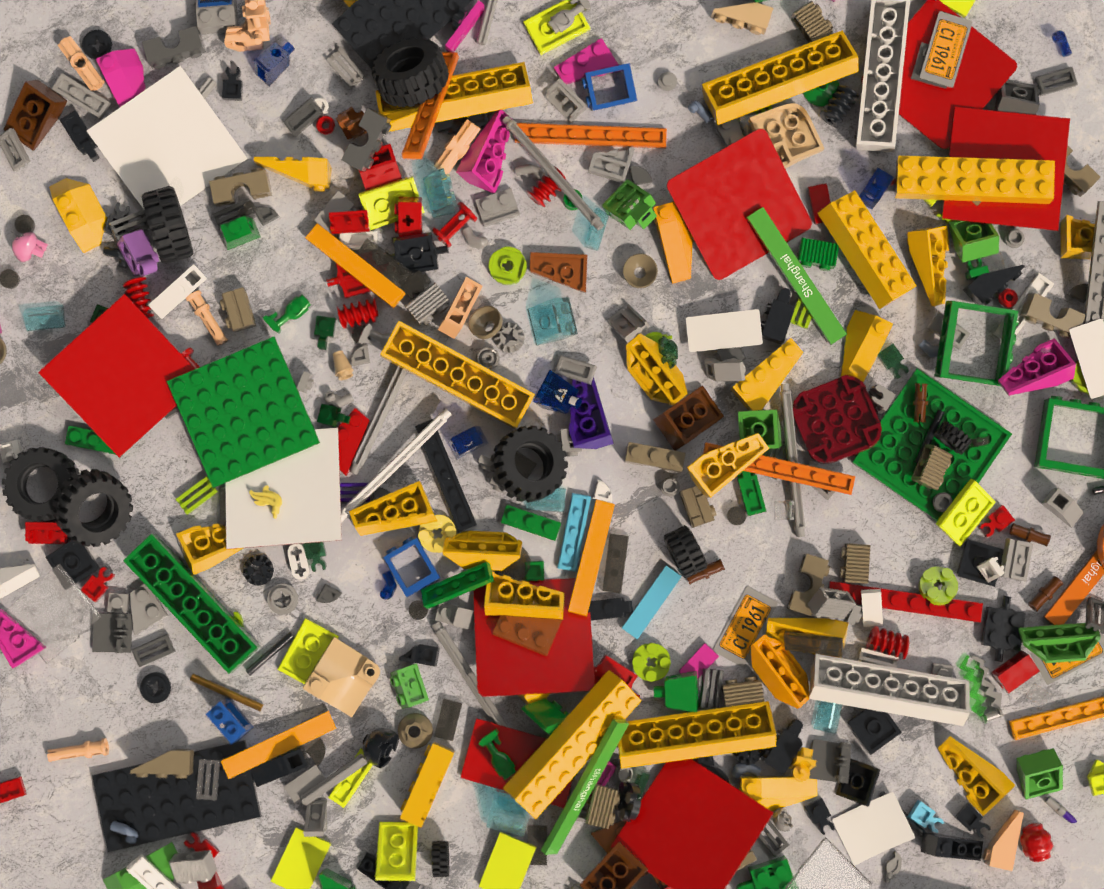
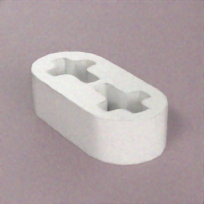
M293 544L288 549L291 572L296 579L303 580L310 574L306 549L301 544ZM295 547L302 550V553L299 554V561H297L296 555H292ZM298 563H301V567L306 569L302 577L300 574H296V570L299 569Z

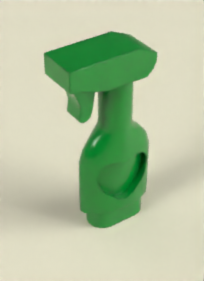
M302 294L299 297L296 296L286 305L284 315L277 321H274L278 315L277 312L270 316L265 315L263 319L274 332L279 334L281 333L280 327L290 319L300 318L309 310L308 307L311 304Z
M496 728L485 735L479 742V745L487 747L492 755L491 763L493 768L505 780L516 773V770L509 756L506 753L499 752L492 743V740H494L498 745L501 744L498 738L499 731Z

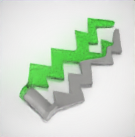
M967 655L959 668L967 672L963 679L974 684L970 690V697L977 701L970 710L979 715L984 724L999 717L1002 718V693L993 692L996 685L985 680V676L990 668L983 667L986 662L985 660L971 656L978 663L973 668L981 671L978 677L974 676L975 670L966 666L969 655ZM981 686L988 687L984 693L985 695L995 698L990 705L996 708L995 711L987 714L983 713L987 707L981 705L987 697L977 693Z

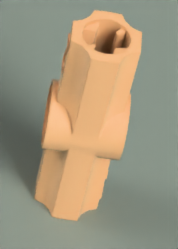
M71 36L62 39L57 46L71 63L72 67L92 92L100 89L105 81L93 67L90 60ZM80 61H85L82 67H78Z
M467 119L456 135L450 138L444 148V152L440 155L434 166L442 173L448 175L456 162L462 159L468 151L469 144L479 133L480 128Z

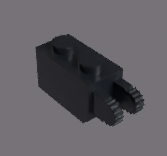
M788 288L781 289L777 299H773L771 304L767 303L764 314H767L765 321L761 322L762 338L781 345L785 341L794 313L793 306L788 304L791 296V290Z
M794 719L786 729L781 728V730H777L776 747L765 748L762 753L764 757L762 761L785 774L803 745L802 740L798 738L802 731L801 729L804 727L803 722L799 721V719Z

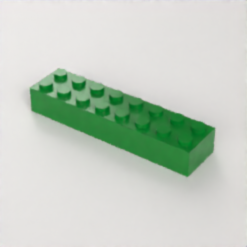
M157 534L149 535L123 560L228 674L233 673L261 647Z

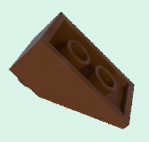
M39 80L25 81L3 130L7 131L9 128H13L21 143L34 151L61 116L67 100Z
M702 385L657 416L653 421L673 450L676 451L718 422L724 415Z
M618 842L583 879L580 886L583 889H631L648 868L622 843Z

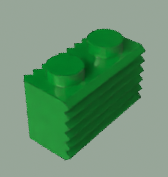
M801 238L797 259L804 268L818 266L819 270L830 271V269L836 267L839 246L831 242Z

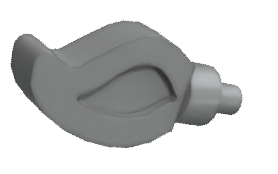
M894 852V857L887 861L885 865L887 883H890L894 875L899 873L902 866L901 856L897 852Z

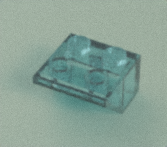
M443 168L424 177L423 181L433 218L455 213L454 207L458 206L454 191L450 192L449 190L453 188L449 173L445 174Z
M496 789L486 827L524 837L530 813L506 791Z

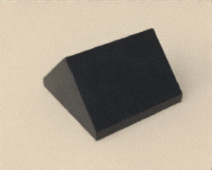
M850 758L848 784L839 783L836 795L869 807L881 769Z

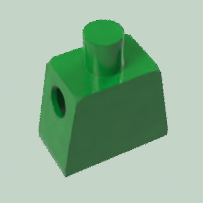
M242 216L220 226V233L227 250L261 237L255 220L247 216Z
M697 671L666 676L665 686H654V698H665V706L667 708L697 712L699 707Z

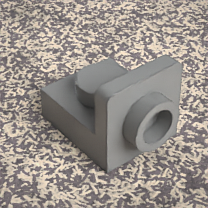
M560 429V438L563 444L561 446L562 451L566 450L567 457L578 456V452H581L582 448H570L573 442L568 429Z

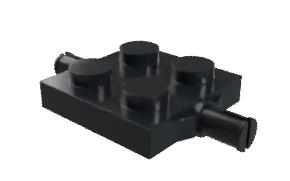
M428 232L394 238L395 254L383 255L385 263L396 261L401 275L439 269L438 254L449 253L448 245L436 247L433 242L432 233Z
M1003 596L1002 607H986L981 645L996 649L994 661L1003 662L1004 651H1021L1022 641L1018 628L1024 627L1026 613L1010 608L1012 598L1010 596Z

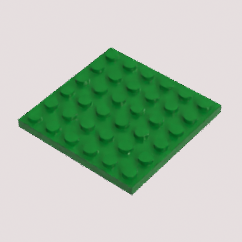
M275 336L167 381L213 488L320 443Z
M915 369L880 420L882 432L879 441L872 448L858 453L852 464L937 522L944 512H938L933 508V497L938 493H947L951 496L952 501H954L970 479L975 480L979 484L1012 433L919 369ZM915 383H920V392L922 391V384H927L926 401H928V405H926V422H921V414H919V422H913L914 405L912 404L915 401ZM937 410H941L945 413L939 426L943 421L951 423L954 427L956 426L964 434L968 435L972 442L963 454H959L954 450H950L949 447H946L945 444L941 443L934 436L930 445H935L952 454L951 464L946 469L945 475H943V483L938 490L927 488L911 480L917 466V463L914 462Z

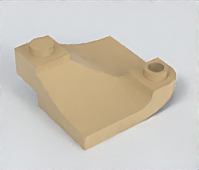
M785 104L750 117L748 120L753 131L757 129L766 130L785 169L824 150V146L810 116L798 104Z
M334 637L303 685V689L353 717L363 699L380 675V668L374 661ZM373 669L374 674L368 675L367 670Z

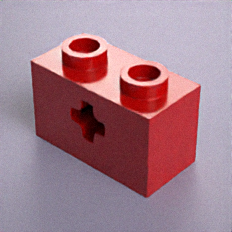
M399 197L398 203H395V215H398V221H395V233H399V237L422 234V197ZM406 215L410 216L411 221H407Z

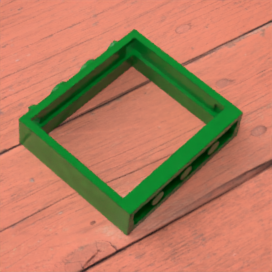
M946 301L934 377L1000 386L998 380L1009 371L1010 364L1013 361L1012 348L1016 343L1015 330L1019 324V321H1017L1018 311L958 301ZM959 309L1005 315L995 380L949 373Z
M1051 396V398L1045 399L1034 467L1104 479V469L1046 459L1054 406L1104 414V407H1100V403L1095 402L1082 404L1081 400L1078 399L1064 401L1062 400L1063 397Z

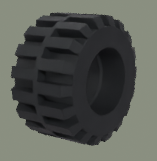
M686 525L664 535V542L678 571L685 579L707 568L703 552L693 533Z

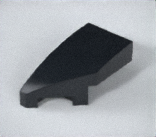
M419 644L411 648L406 654L400 656L399 660L437 667L440 647Z

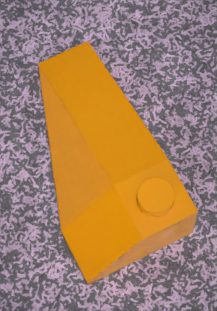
M674 202L653 207V211L657 215L654 221L672 284L691 279L693 237Z

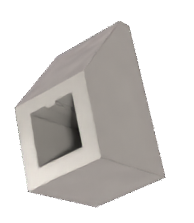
M1060 488L1052 489L1041 503L1071 528L1084 513L1075 500Z

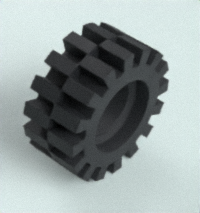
M945 421L941 423L934 433V436L941 443L959 454H963L972 442L962 430Z
M432 841L433 877H449L448 841Z

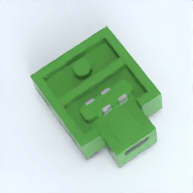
M628 179L601 205L607 215L629 230L635 225L645 229L657 217L652 209L656 204L652 196Z

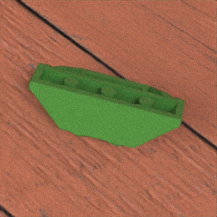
M1086 623L1018 628L1022 644L1045 663L1086 660L1101 639L1099 630L1094 631L1093 627L1085 628Z
M173 842L145 857L172 882L174 881L169 861L178 851ZM126 867L103 879L107 889H147L127 871Z

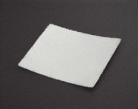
M894 792L872 800L869 807L861 805L832 819L853 865H857L915 838Z

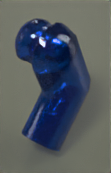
M1061 30L1054 32L1052 40L1056 43L1058 42L1063 57L1071 55L1072 51L1065 32Z
M391 571L382 574L386 584L383 590L380 591V597L384 600L392 598L397 589V584Z

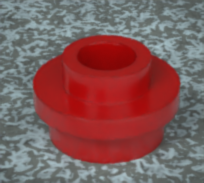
M322 116L317 120L316 128L319 133L329 135L335 129V122L330 116ZM324 123L329 124L327 129L323 128Z
M1007 288L999 293L998 300L1003 307L1010 308L1017 303L1018 295L1013 289ZM1006 295L1011 296V301L1006 300Z

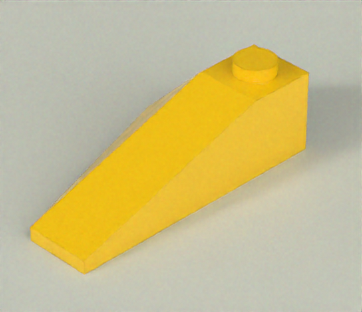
M254 157L253 159L256 165L313 188L314 191L324 192L325 189L330 190L332 167L328 159L302 157V161L293 157H286L284 161H280V158Z
M947 226L907 232L909 251L931 306L945 304L947 281L944 278V270L948 268V262L945 261V251H949Z
M858 310L854 311L846 328L847 335L844 345L841 376H853L864 382L893 323L873 314Z
M755 433L702 454L687 466L692 481L701 493L711 498L766 452L769 447L761 436Z
M218 523L208 527L193 526L176 534L184 558L193 575L215 566L243 549H226V524L219 525Z
M768 618L766 635L785 644L791 643L799 647V651L803 653L807 651L813 655L821 654L842 658L849 623L830 618Z
M951 736L938 747L948 767L958 777L956 781L959 786L962 785L967 793L966 798L982 816L1016 786L1001 770Z
M793 776L739 777V790L769 810L775 811L778 808H784L816 797L817 779L808 778L806 781L799 782Z

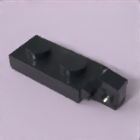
M74 110L61 118L60 122L83 156L88 154L93 162L98 160L100 157L95 151V148L98 146L88 134V128L78 112Z
M487 113L438 122L436 123L438 133L448 131V134H456L467 119L479 128H483L489 122Z

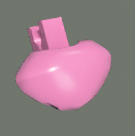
M27 232L17 236L12 242V251L20 262H26L31 259L32 254L42 258L48 244L37 240L35 233Z

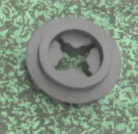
M510 322L502 324L501 329L494 336L496 346L506 353H513L519 350L525 339L522 328L516 323ZM513 330L512 336L515 340H510L505 345L506 337L502 333L509 334Z
M278 584L269 591L267 602L273 612L285 615L296 608L298 594L292 586ZM281 591L284 596H291V598L286 600L285 606L282 602H275V600L281 598Z

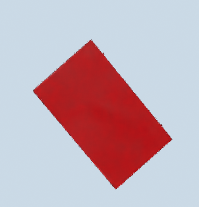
M476 718L460 778L505 791L503 787L516 773L505 780L502 776H499L492 766L491 753L486 746L479 745L481 739L497 728L501 744L498 745L494 740H492V743L499 752L506 753L515 765L514 769L517 773L547 738ZM573 778L550 803L551 805L561 808L565 807Z

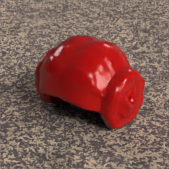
M1031 823L1022 827L1023 833L1020 837V842L1024 855L1032 862H1042L1051 858L1050 852L1054 845L1051 841V834L1043 828V824Z

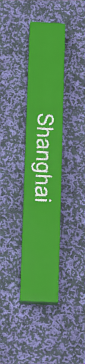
M762 207L748 216L746 219L828 343L832 345L847 335L765 209Z
M612 720L541 849L545 855L558 854L629 725L626 720Z

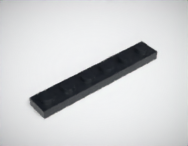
M433 419L416 425L415 428L418 434L427 425H429L433 421ZM437 430L423 444V447L458 531L462 532L476 526L477 523Z

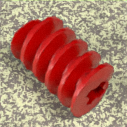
M555 167L556 170H557V171L563 176V178L566 180V178H565V176L563 175V173H562L557 167ZM543 175V182L537 181V187L531 186L532 193L526 191L530 199L542 207H545L544 200L551 202L549 195L557 196L555 190L562 192L549 175L548 177Z
M146 277L133 278L125 282L123 288L127 290L124 294L128 296L147 318L154 316V314L148 313L151 308L146 305L151 302V299H145V296L150 293L143 291V289L148 287V284H142Z
M373 298L372 304L365 300V306L360 301H358L357 307L350 303V309L345 304H343L342 310L337 306L340 324L343 329L347 328V323L354 327L355 321L359 326L362 325V320L369 324L370 318L376 323L377 317H379L375 298Z
M874 626L868 635L866 648L868 649L870 644H872L873 651H875L879 646L880 653L887 649V654L891 655L892 651H895V657L902 653V659L904 660L909 651V636L906 634L901 636L899 632L894 635L892 630L887 632L885 628L879 631V627Z

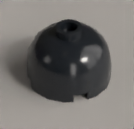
M378 728L367 734L362 742L366 760L375 767L381 769L385 767L391 760L389 754L392 749L394 752L397 749L399 735L386 728Z

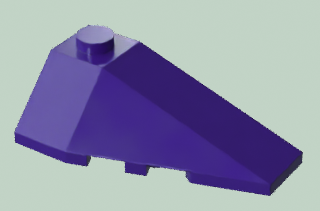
M594 377L591 385L572 379L571 395L578 398L575 406L571 404L569 432L574 448L599 449L614 444Z

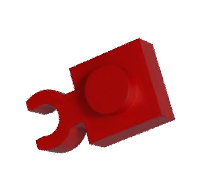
M1001 505L987 516L990 522L982 523L978 528L988 527L989 532L984 536L990 537L993 535L995 528L998 532H1001L1014 522L1015 519L1005 506Z
M102 567L99 570L98 578L92 575L80 590L94 602H97L109 588L105 583L115 577L114 573H111L109 577H105L104 572L107 570V567Z
M195 832L191 833L195 840L194 843H190L188 840L184 841L186 847L195 849L194 852L211 850L212 857L214 858L220 852L207 839L201 842L199 835Z

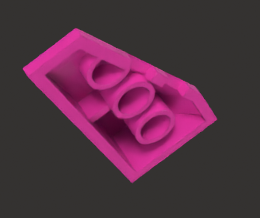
M135 49L112 51L96 59L119 107H122L146 90L143 64Z
M497 110L463 156L456 171L467 183L491 193L496 192L502 179V161L506 159V153H504L505 144L509 141L510 131L506 129V125L502 122L508 116L503 110Z
M1054 338L1034 348V351L1029 356H1025L1018 366L1010 369L998 380V383L1008 396L1058 386L1074 379L1076 363Z

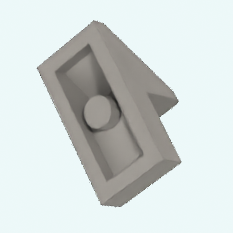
M444 602L438 606L435 617L436 621L468 630L473 629L475 622L473 610Z
M314 800L307 805L303 831L304 837H324V831L327 830V800Z

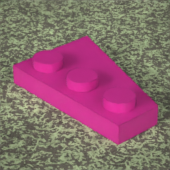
M601 38L555 66L554 70L565 84L582 81L584 73L618 66L619 64Z
M0 609V649L13 669L47 647L3 609Z

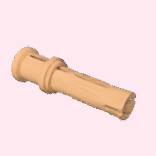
M197 290L185 299L194 308V314L201 318L216 345L220 346L227 342L228 339L209 311L210 305L206 304L202 298V292Z
M106 738L95 742L89 740L81 745L48 749L47 757L49 762L81 756L86 758H92V756L100 754L106 756L109 754V744Z

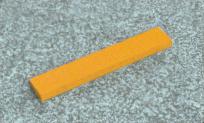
M318 223L305 237L307 241L393 309L405 296L403 290Z
M596 500L568 612L587 616L615 504Z
M1104 696L1009 720L1013 740L1104 717Z
M329 711L232 755L222 760L221 763L228 779L337 728Z

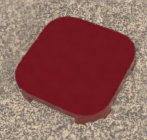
M841 376L807 391L804 390L794 400L793 415L808 453L818 463L830 464L858 454L875 446L880 439L882 432L881 422L878 419L865 384L856 377Z

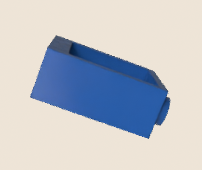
M630 63L584 73L582 84L583 88L588 91V96L586 97L587 107L591 108L592 111L638 101ZM622 70L627 98L597 105L591 77Z
M413 537L402 542L403 546L397 549L394 546L387 550V555L383 557L406 597L413 595L441 578L419 539H413ZM416 545L432 574L407 588L391 559Z
M229 698L218 702L205 714L231 744L240 740L253 728L251 723ZM221 723L224 724V728L220 727Z

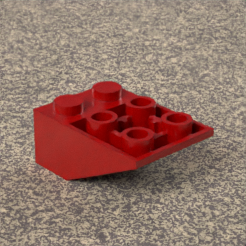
M391 144L381 146L380 150L375 152L372 157L374 162L370 169H366V171L359 170L366 191L402 179Z

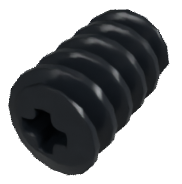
M838 86L836 92L832 94V98L828 100V104L824 106V110L820 112V117L828 125L839 128L836 122H843L840 115L843 117L847 116L844 109L850 111L851 107L848 103L854 105L855 100L852 97L859 98V94L848 86Z

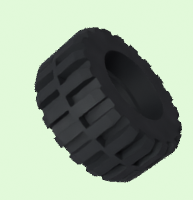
M416 37L409 40L403 39L401 42L391 44L389 48L386 47L374 60L371 70L382 99L390 105H398L399 107H412L418 103H425L428 99L431 100L436 93L439 94L442 87H445L449 76L440 47L435 42L422 37L419 39Z
M167 186L145 192L141 196L143 207L161 262L167 264L191 257L194 252L174 187Z
M533 425L528 428L526 426L519 427L517 430L515 429L504 436L495 446V453L491 455V462H494L490 466L491 472H495L496 475L493 479L495 483L499 482L501 485L498 488L502 492L506 490L508 497L511 499L516 497V500L520 502L525 500L527 502L539 501L555 492L562 485V480L566 477L567 472L564 469L568 468V461L564 459L567 453L566 450L562 451L561 446L563 444L561 441L557 442L555 440L556 435L553 433L548 434L547 429L543 427L537 429V426ZM519 448L532 449L540 456L543 462V474L539 480H528L518 472L515 466V454Z
M39 447L29 448L27 452L22 451L18 453V458H12L9 462L11 464L10 468H5L6 479L2 478V484L5 485V489L2 490L3 496L8 498L6 503L8 506L13 507L12 511L20 514L25 519L44 522L56 520L53 516V509H56L53 506V500L57 499L58 495L55 493L49 501L43 503L33 501L27 492V479L36 468L42 466L49 467L57 476L58 490L62 489L64 486L62 483L65 480L69 481L72 479L71 475L74 473L79 475V469L74 467L75 463L72 459L67 458V455L57 450Z
M86 469L80 471L81 474L79 475L74 473L70 476L72 479L69 481L65 480L62 483L64 486L62 489L57 490L56 495L58 497L53 500V506L56 507V509H53V516L56 518L57 526L74 542L80 543L83 546L89 547L92 545L93 547H99L101 543L104 545L111 543L110 540L112 538L116 540L120 537L119 533L126 530V523L130 522L132 518L129 515L130 512H133V505L130 503L132 502V497L128 493V489L118 479L105 471L91 469V472ZM105 493L107 505L103 514L94 521L80 522L79 510L82 503L93 494Z

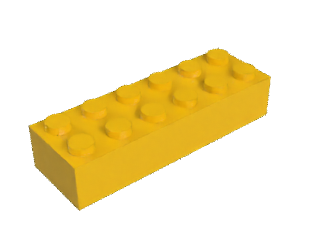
M855 190L831 202L818 212V215L879 310L917 287Z

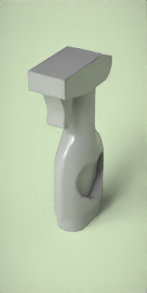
M572 0L571 4L577 2L579 4L571 10H561L552 16L548 22L549 27L555 34L563 32L573 24L574 17L583 10L585 12L590 11V2L588 0Z
M367 324L363 328L357 343L373 345V342L368 339V337H372L378 340L382 348H384L392 333L381 334L372 330L371 324Z

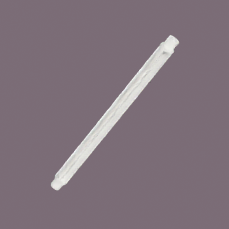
M447 409L441 414L439 413L429 425L341 509V522L349 518V511L359 507L447 422V419L452 415Z

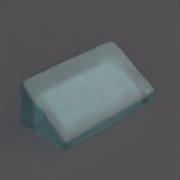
M595 208L594 213L600 217L604 227L597 230L590 224L584 246L598 251L609 216L601 209Z
M63 305L26 308L23 313L27 331L65 327Z
M557 488L555 492L539 501L526 502V509L564 512L566 488Z
M819 701L814 729L837 733L842 704Z

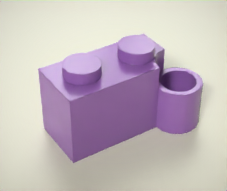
M142 229L123 235L117 245L134 277L138 275L143 277L157 271L158 254L152 249L150 240Z

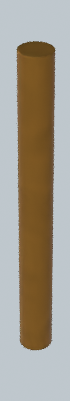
M194 673L191 675L190 681L257 711H261L263 708V704Z

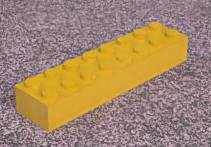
M842 30L702 84L703 98L717 125L858 72V55Z
M525 62L452 76L436 122L533 104ZM378 90L375 91L379 113L392 119L389 132L411 128L420 104H415L412 107L393 106L382 99Z
M898 155L896 160L895 198L1050 204L1054 199L1055 161Z
M400 321L396 324L380 354V357L514 429H517L535 395Z
M608 670L503 789L537 819L593 756L612 720H625L641 700L622 679Z
M769 701L627 721L629 725L617 745L621 769L776 747V731Z

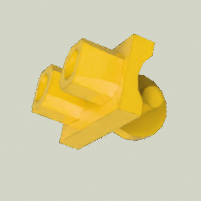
M800 748V751H798L789 766V769H793L792 775L794 779L799 782L806 781L809 778L810 770L816 766V760L812 759V749Z

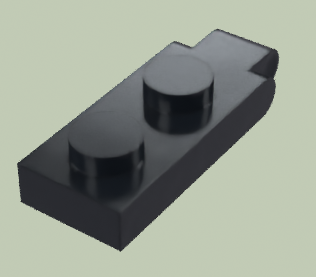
M624 598L590 601L588 609L591 621L626 617L625 613L633 612L632 601H624Z

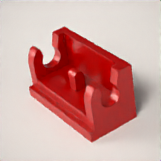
M368 210L329 212L331 234L370 232Z
M25 522V541H28V544L68 543V536L56 523Z
M1021 650L990 673L994 676L1000 687L1004 688L1009 694L1040 672L1030 655Z

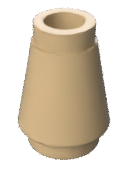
M337 351L333 353L335 376L339 380L351 378L354 370L344 352Z

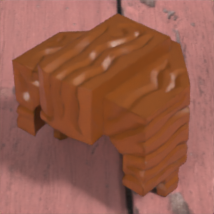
M353 107L339 113L338 117H336L340 128L348 140L352 138L355 140L367 133L364 128L358 126L364 115L363 111L361 110L357 113Z

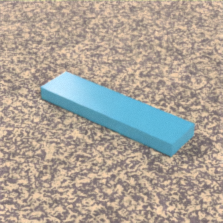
M572 493L558 569L577 571L591 496Z
M665 566L622 629L638 640L682 576L668 566Z

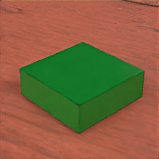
M544 561L525 562V581L545 580Z

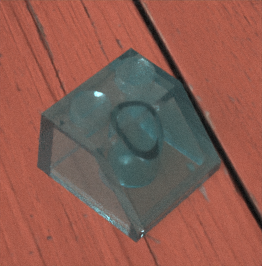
M569 297L553 298L527 309L536 346L563 340L578 334Z

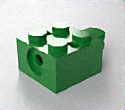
M785 855L748 867L751 880L739 883L736 889H797Z

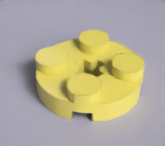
M435 515L438 522L420 525L418 537L426 550L433 553H441L445 538L453 537L457 534V530L451 519L444 515ZM440 528L442 530V538H433V530Z

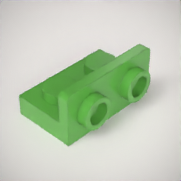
M417 663L390 672V682L396 690V700L402 709L429 700Z

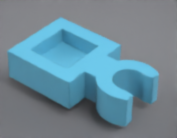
M917 800L907 816L923 828H926L928 825V828L936 833L939 830L935 828V823L944 824L941 818L933 817L935 814L934 810Z

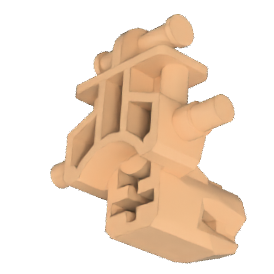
M245 0V5H242L243 17H246L245 22L241 26L226 28L225 47L239 52L263 50L264 41H270L269 25H271L266 0Z

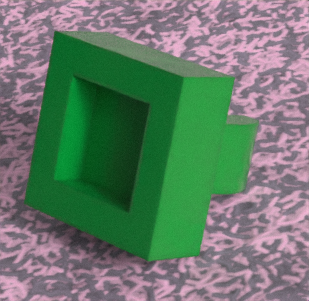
M980 258L976 259L977 267H973L971 261H968L966 267L969 271L965 273L966 280L989 273L988 266L982 267V260Z

